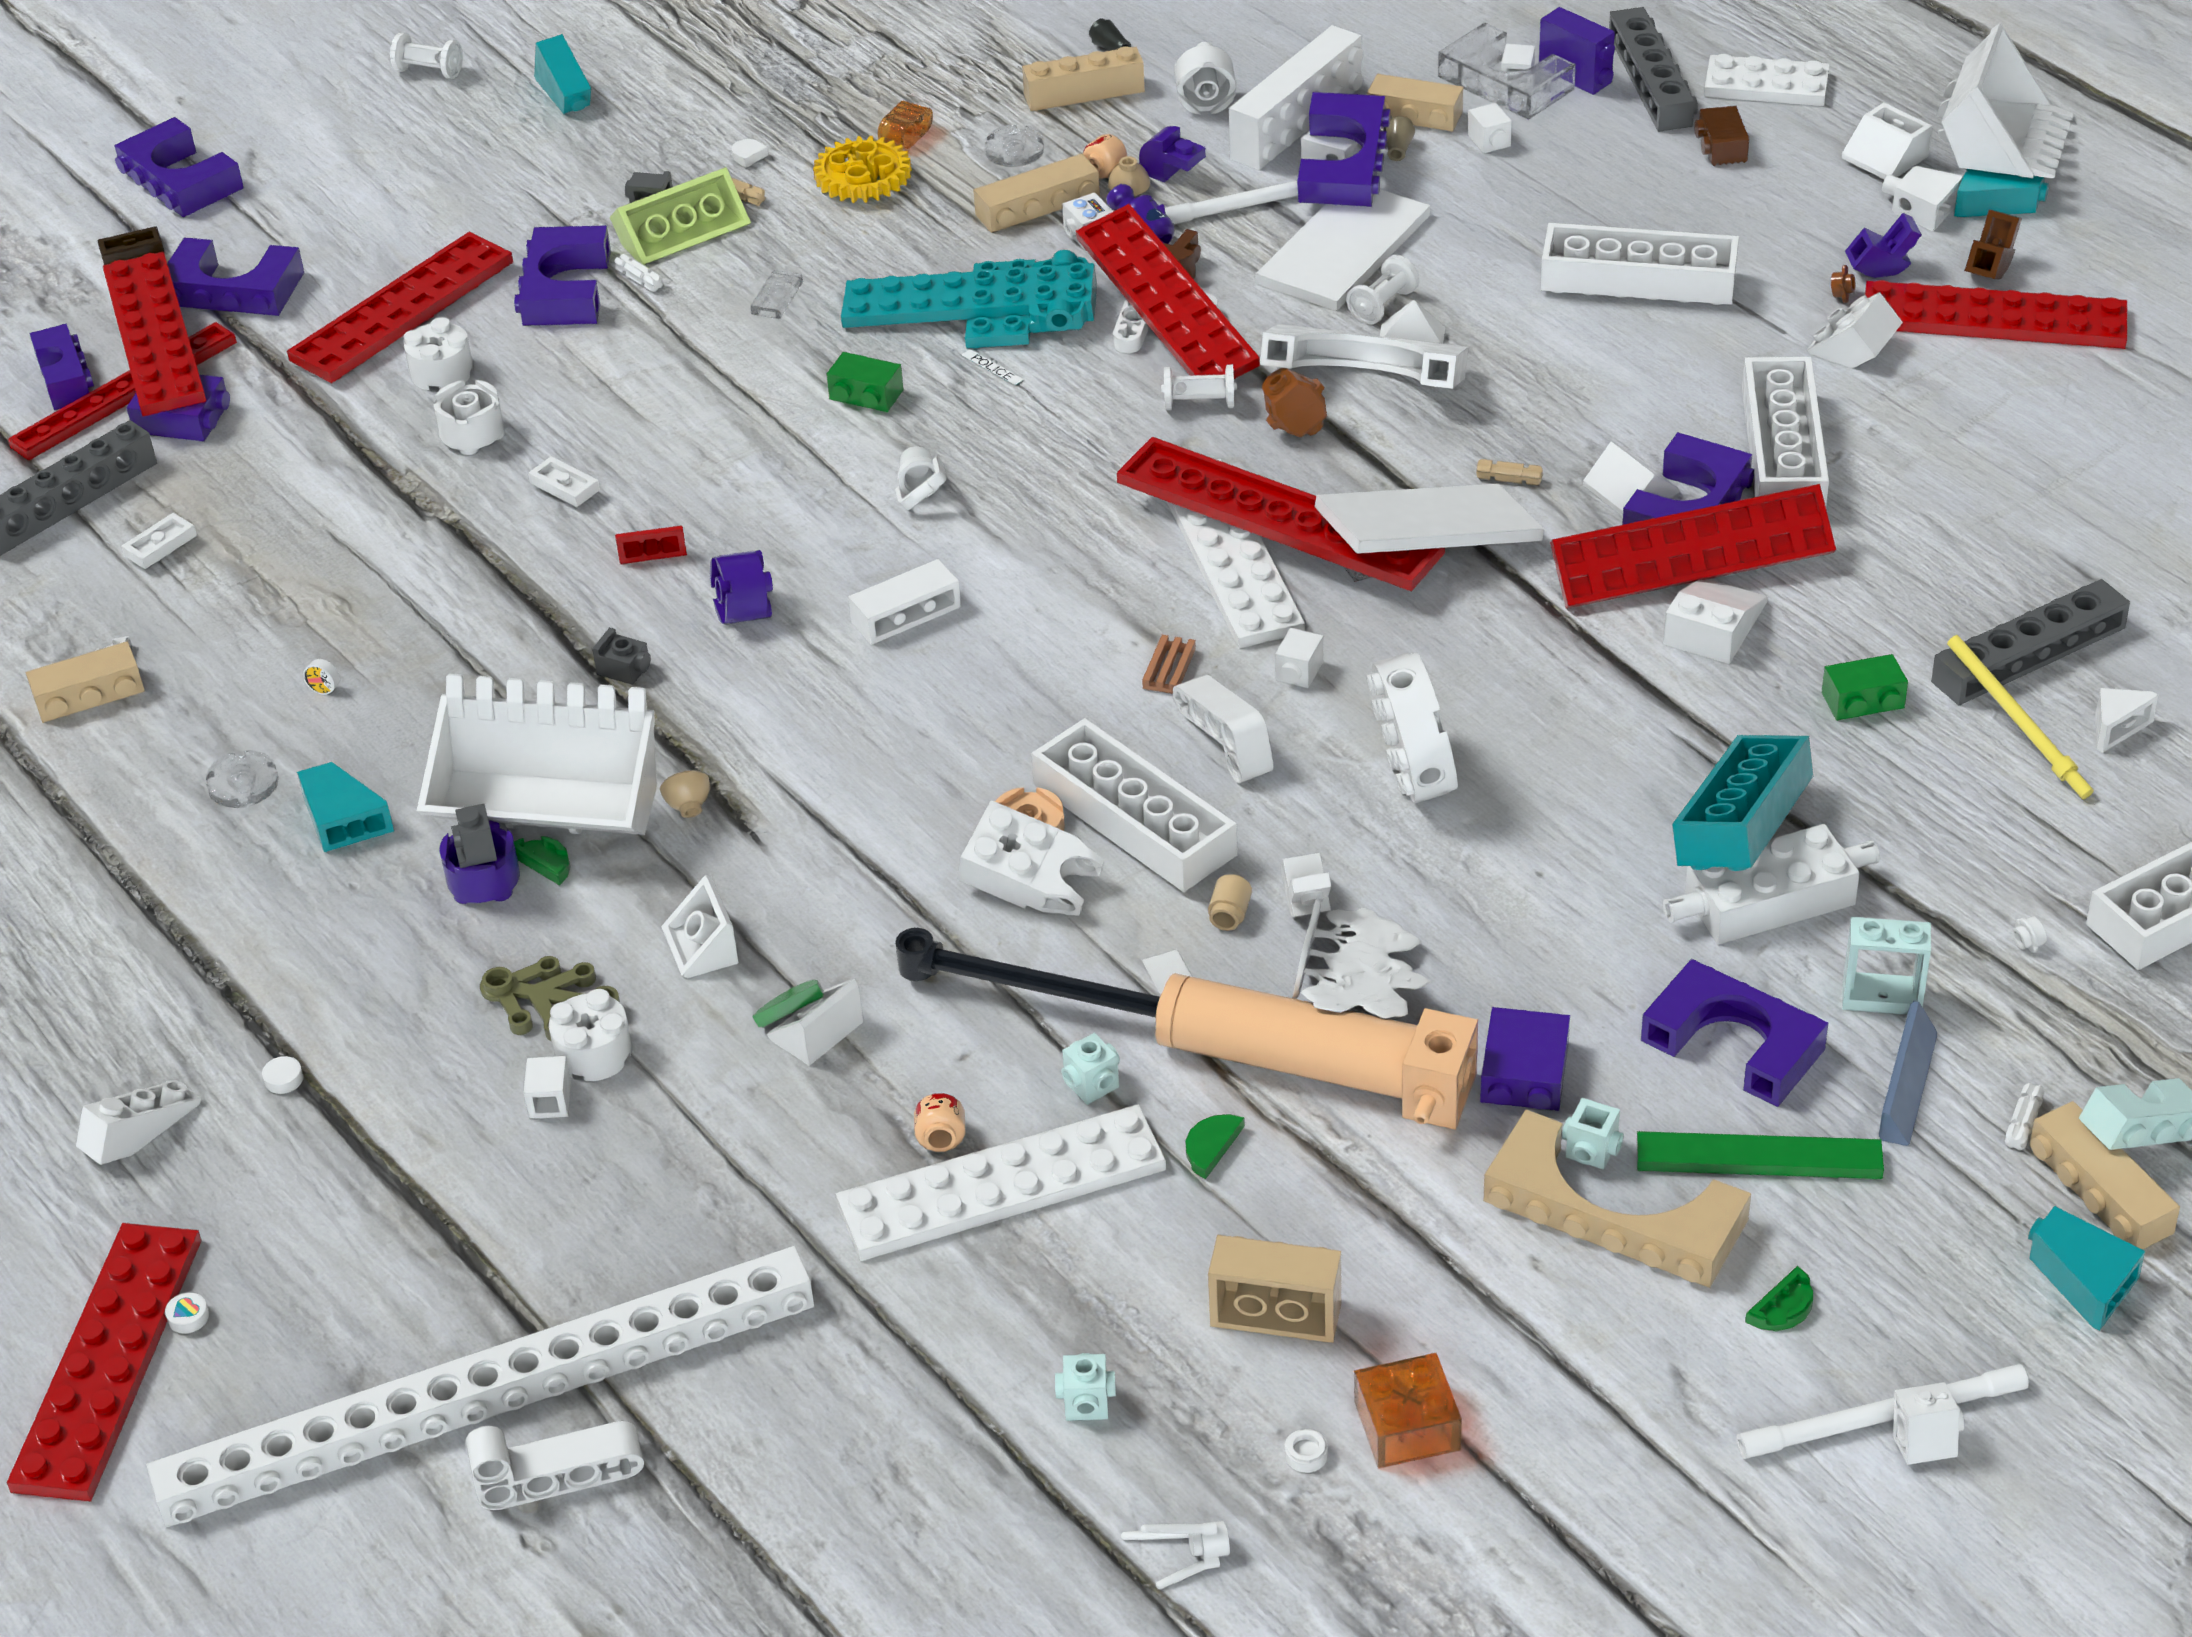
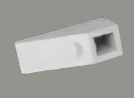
M170 1080L160 1085L136 1089L131 1093L113 1098H104L101 1101L84 1105L76 1147L100 1165L132 1156L200 1105L201 1097L187 1088L184 1083Z

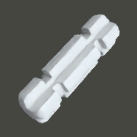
M621 254L620 257L615 258V269L622 274H625L652 292L662 288V276L627 254Z
M2027 1083L2023 1086L2020 1094L2021 1098L2017 1102L2011 1124L2006 1132L2005 1144L2009 1148L2015 1147L2017 1150L2026 1148L2029 1135L2033 1129L2034 1119L2037 1118L2038 1109L2041 1107L2044 1099L2045 1090L2041 1085L2035 1086L2032 1083Z

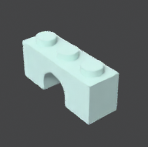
M2180 1078L2152 1081L2142 1099L2136 1096L2125 1084L2096 1087L2079 1119L2109 1150L2192 1140V1090Z

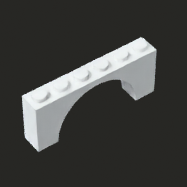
M1278 324L1263 332L1260 365L1289 369L1317 365L1366 368L1406 375L1419 380L1420 385L1453 389L1465 380L1469 347Z

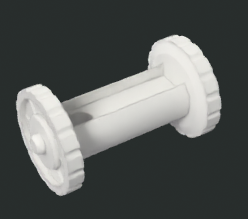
M398 33L392 41L390 61L393 69L403 72L407 70L410 64L441 68L445 78L454 79L461 70L463 54L461 44L456 40H448L444 47L412 43L409 34ZM441 53V59L439 62L438 55Z
M1400 255L1388 257L1382 264V276L1369 287L1357 285L1347 293L1346 302L1348 309L1358 321L1369 325L1376 324L1384 316V303L1396 293L1408 295L1418 287L1419 276L1417 269L1407 258Z
M1233 364L1226 366L1225 375L1172 376L1171 368L1164 367V384L1161 385V392L1164 393L1165 410H1172L1173 400L1226 398L1228 408H1234V390H1237V383L1234 382ZM1178 383L1186 384L1187 390L1184 393L1176 391Z

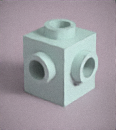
M1095 1032L1082 1040L1073 1042L1069 1047L1062 1050L1064 1067L1061 1069L1063 1079L1087 1105L1119 1088V1055L1110 1043L1105 1044Z
M1581 1098L1573 1116L1567 1118L1563 1127L1562 1139L1567 1141L1566 1158L1581 1164L1604 1169L1610 1156H1617L1622 1146L1624 1134L1619 1132L1620 1109Z
M1082 1353L1078 1355H1063V1373H1055L1056 1399H1064L1066 1421L1108 1419V1397L1116 1396L1115 1371H1107L1105 1354Z

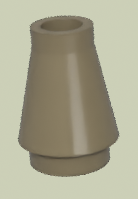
M1397 116L1392 118L1390 126L1385 128L1387 131V155L1393 161H1401L1405 158L1406 151L1415 135L1412 121L1407 117Z

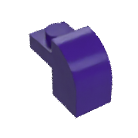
M1167 126L1143 144L1139 152V164L1145 168L1149 177L1166 182L1180 169L1189 171L1206 157L1205 146L1181 138L1180 127Z
M1902 213L1884 236L1864 227L1845 250V253L1853 269L1869 277L1895 276L1912 264L1907 252L1916 245L1922 234L1913 217Z

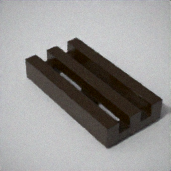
M157 226L97 240L104 265L111 264L117 260L125 261L142 257L148 253L164 251Z

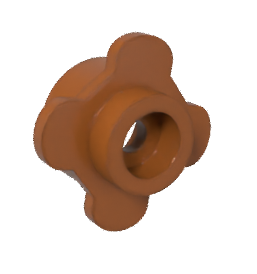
M1847 265L1842 266V272H1833L1831 276L1832 294L1834 298L1842 297L1843 303L1849 302V294L1854 293L1856 289L1854 274H1848Z

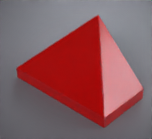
M683 525L615 534L620 564L687 555Z

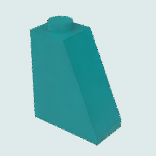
M563 34L536 42L534 77L561 112L565 114L571 111H580L590 106L591 87Z
M1966 169L1957 191L1954 216H1987L1989 210L2006 214L2036 213L2040 201H2046L2049 183L2044 182L2045 177L2033 176V178Z
M333 762L297 772L304 801L324 852L394 832L387 801Z
M2056 1206L2051 1209L2044 1219L2041 1217L2037 1218L2030 1229L2028 1239L2032 1241L2029 1259L2091 1327L2100 1331L2140 1278L2145 1251Z

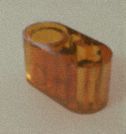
M904 100L901 101L881 120L878 127V139L885 137V143L894 140L895 146L902 145L903 149H910L930 129L933 121L932 110Z

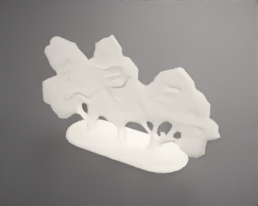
M1316 898L1302 948L1292 998L1297 999L1299 997L1304 976L1308 975L1316 978L1318 984L1304 988L1301 994L1313 1002L1315 1008L1341 1013L1355 1006H1361L1369 1013L1375 1014L1382 1019L1406 1016L1408 1014L1407 1001L1401 998L1394 989L1416 990L1432 982L1421 974L1413 973L1412 967L1404 961L1391 959L1388 954L1409 951L1421 944V941L1410 932L1405 931L1401 925L1393 920L1378 917L1373 910L1360 908L1356 911L1339 909L1329 911L1326 917L1336 927L1331 930H1320L1317 928L1321 902ZM1341 925H1346V926H1349L1350 928H1340V927H1341ZM1342 931H1353L1356 933L1352 937L1336 936L1341 935ZM1314 938L1335 941L1340 947L1337 953H1326L1312 949ZM1339 940H1345L1347 943L1343 944ZM1310 956L1325 959L1326 964L1330 968L1316 970L1307 968ZM1326 979L1336 980V982L1328 981Z

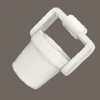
M910 447L901 454L899 459V486L895 488L898 502L906 510H910L924 498L934 494L947 479L942 461L937 456L933 459L929 451L923 447Z

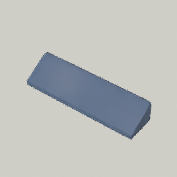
M1913 1001L1910 1004L1882 1110L1878 1136L1882 1141L1908 1146L1911 1141L1937 1039V1031L1920 1002Z

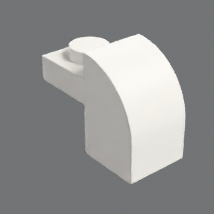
M1320 853L1283 859L1280 870L1291 916L1294 918L1312 915L1316 898L1321 902L1320 913L1331 911L1328 898L1331 889L1329 872H1323Z

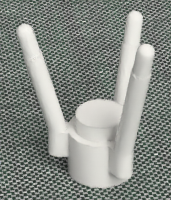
M1223 1520L1203 1524H1143L1138 1531H1125L1121 1533V1539L1189 1538L1192 1556H1201V1561L1157 1581V1589H1163L1203 1570L1220 1567L1219 1557L1229 1556L1230 1554L1228 1531Z

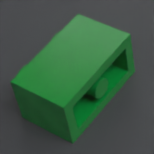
M842 352L826 374L829 400L888 412L904 391L901 364Z
M1888 654L1824 666L1821 693L1836 721L1905 708L1908 680L1894 655Z

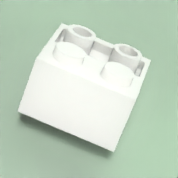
M1883 102L1863 116L1842 152V159L1877 175L1885 180L1887 175L1898 177L1929 157L1932 125Z
M1880 292L1870 298L1864 295L1854 301L1850 308L1844 310L1841 307L1831 313L1826 319L1828 324L1820 328L1813 335L1815 340L1808 347L1807 352L1811 356L1853 369L1875 358L1903 322Z

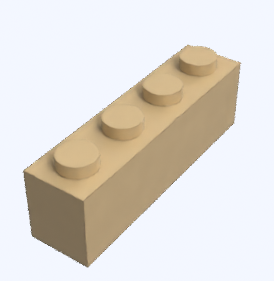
M1121 47L1118 50L1106 52L1096 51L1088 55L1066 56L1059 60L1037 61L1022 66L1024 97L1030 111L1145 92L1144 64L1137 47Z
M1079 154L973 189L975 215L993 233L1063 209L1062 203L1095 192L1100 197L1099 171L1083 154Z
M2074 1101L2034 1119L2029 1146L2032 1148L2035 1156L2043 1160L2058 1175L2060 1181L2065 1186L2070 1187L2084 1201L2089 1211L2097 1214L2111 1228L2114 1236L2143 1250L2174 1234L2180 1206L2123 1149L2109 1150L2081 1122L2079 1116L2083 1110Z

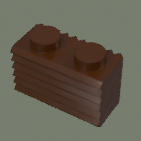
M1737 105L1700 109L1699 120H1695L1694 128L1696 138H1701L1702 154L1709 156L1713 166L1717 163L1719 165L1723 163L1727 165L1729 162L1731 164L1735 162L1739 164L1741 161L1745 163L1748 160L1749 136L1738 112Z

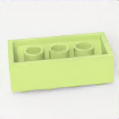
M727 167L619 207L609 217L622 246L635 260L643 265L751 224Z

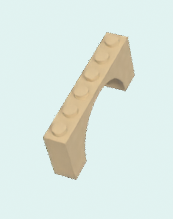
M1529 1110L1524 1111L1484 1174V1202L1492 1204L1499 1209L1508 1210L1529 1218L1535 1223L1544 1224L1563 1231L1574 1238H1581L1602 1246L1611 1252L1636 1259L1650 1267H1656L1675 1274L1689 1282H1696L1703 1286L1711 1287L1749 1220L1751 1193L1713 1179L1709 1186L1695 1199L1667 1212L1631 1215L1603 1209L1577 1194L1567 1184L1559 1171L1556 1159L1561 1151L1563 1123Z

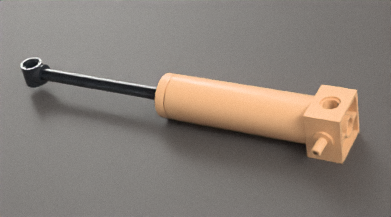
M914 927L900 932L895 941L898 969L900 975L907 980H926L931 976H935L940 970L1155 1017V1036L1160 1046L1402 1099V1118L1414 1120L1419 1124L1428 1123L1456 1130L1477 1075L1478 1019L1424 1008L1418 1025L1349 1010L1341 1013L1315 1008L1312 1002L1177 973L1169 977L1159 997L943 950V944L933 941L932 934L923 928Z

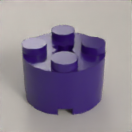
M761 550L719 555L711 559L710 583L711 588L715 587L717 596L716 599H713L718 619L722 624L771 618L772 609L767 592H772L773 583L770 572H763L764 560Z
M488 820L497 858L496 861L460 868L453 835L449 837L447 833L440 843L439 852L447 887L453 894L454 900L460 904L470 902L483 903L493 900L505 901L512 896V889L519 880L520 869L512 833L508 829L507 832L501 829L499 823Z

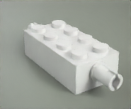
M1825 824L1772 838L1752 868L1743 871H1731L1727 867L1694 870L1691 866H1687L1685 894L1664 899V914L1670 923L1698 914L1717 945L1856 905L1860 873L1857 868L1879 863L1880 852L1878 846L1874 845L1873 840L1843 848Z

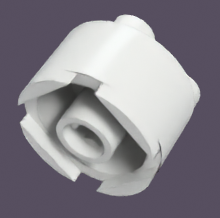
M1201 42L1179 57L1174 65V75L1179 101L1185 109L1200 115V111H1210L1211 114H1216L1226 109L1233 102L1236 80L1232 60L1225 51L1212 46L1209 42Z
M439 317L432 320L431 324L410 330L404 334V349L410 378L417 387L429 390V386H439V389H442L444 386L456 381L464 380L466 382L471 377L470 371L471 369L473 370V362L466 331L460 326L450 323L447 318Z
M464 380L450 383L440 389L435 396L434 412L440 439L448 447L460 450V453L463 455H473L479 451V448L488 446L505 435L497 390L493 385L482 380H475L476 385H465Z
M594 989L588 994L578 995L564 1002H559L551 1008L549 1031L554 1055L566 1056L571 1078H573L572 1074L583 1076L584 1081H599L609 1078L623 1069L628 1055L631 1056L632 1053L626 1012L623 1006L616 999L610 997L606 990Z

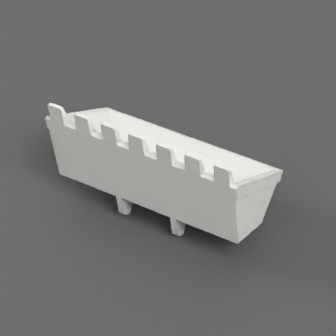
M1999 23L1991 29L1990 34L1965 58L1958 79L1953 80L1946 87L1944 97L1949 99L1943 101L1937 110V117L1943 118L1942 124L1944 127L1938 130L1939 138L1943 142L1950 143L1959 168L2033 178V176L2054 178L2056 171L2051 168L2058 167L2059 161L2054 158L2059 159L2061 157L2062 151L2059 149H2063L2065 142L2060 139L2067 138L2068 132L2065 130H2069L2070 122L2066 120H2072L2073 113L2051 104L2002 24Z
M448 674L446 676V694H442L440 698L417 812L420 815H430L439 819L457 820L456 809L485 804L488 820L505 824L508 829H517L519 825L565 828L569 829L571 834H581L582 830L645 835L657 788L654 745L655 717L654 710L647 709L646 689L631 687L628 690V708L616 707L615 687L613 685H600L598 687V706L586 705L585 685L583 683L570 682L567 686V703H556L554 682L539 680L537 683V701L525 700L524 680L509 678L507 680V699L495 698L494 679L492 677L478 676L476 679L475 697L465 696L464 680L461 674Z

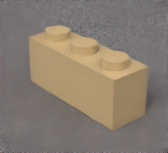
M1377 74L1367 92V95L1385 96V108L1391 109L1392 118L1397 116L1407 117L1415 126L1454 131L1463 113L1462 86Z
M128 641L25 672L42 723L145 692L138 666Z

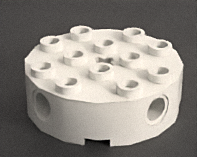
M1407 652L1372 663V674L1366 675L1371 695H1377V699L1371 700L1376 720H1382L1384 723L1381 725L1382 734L1386 745L1391 746V748L1386 749V755L1391 770L1396 769L1400 772L1395 774L1401 795L1406 794V796H1410V799L1415 804L1456 790L1458 782L1447 731H1444L1438 714L1440 707L1420 655L1417 652L1411 654Z

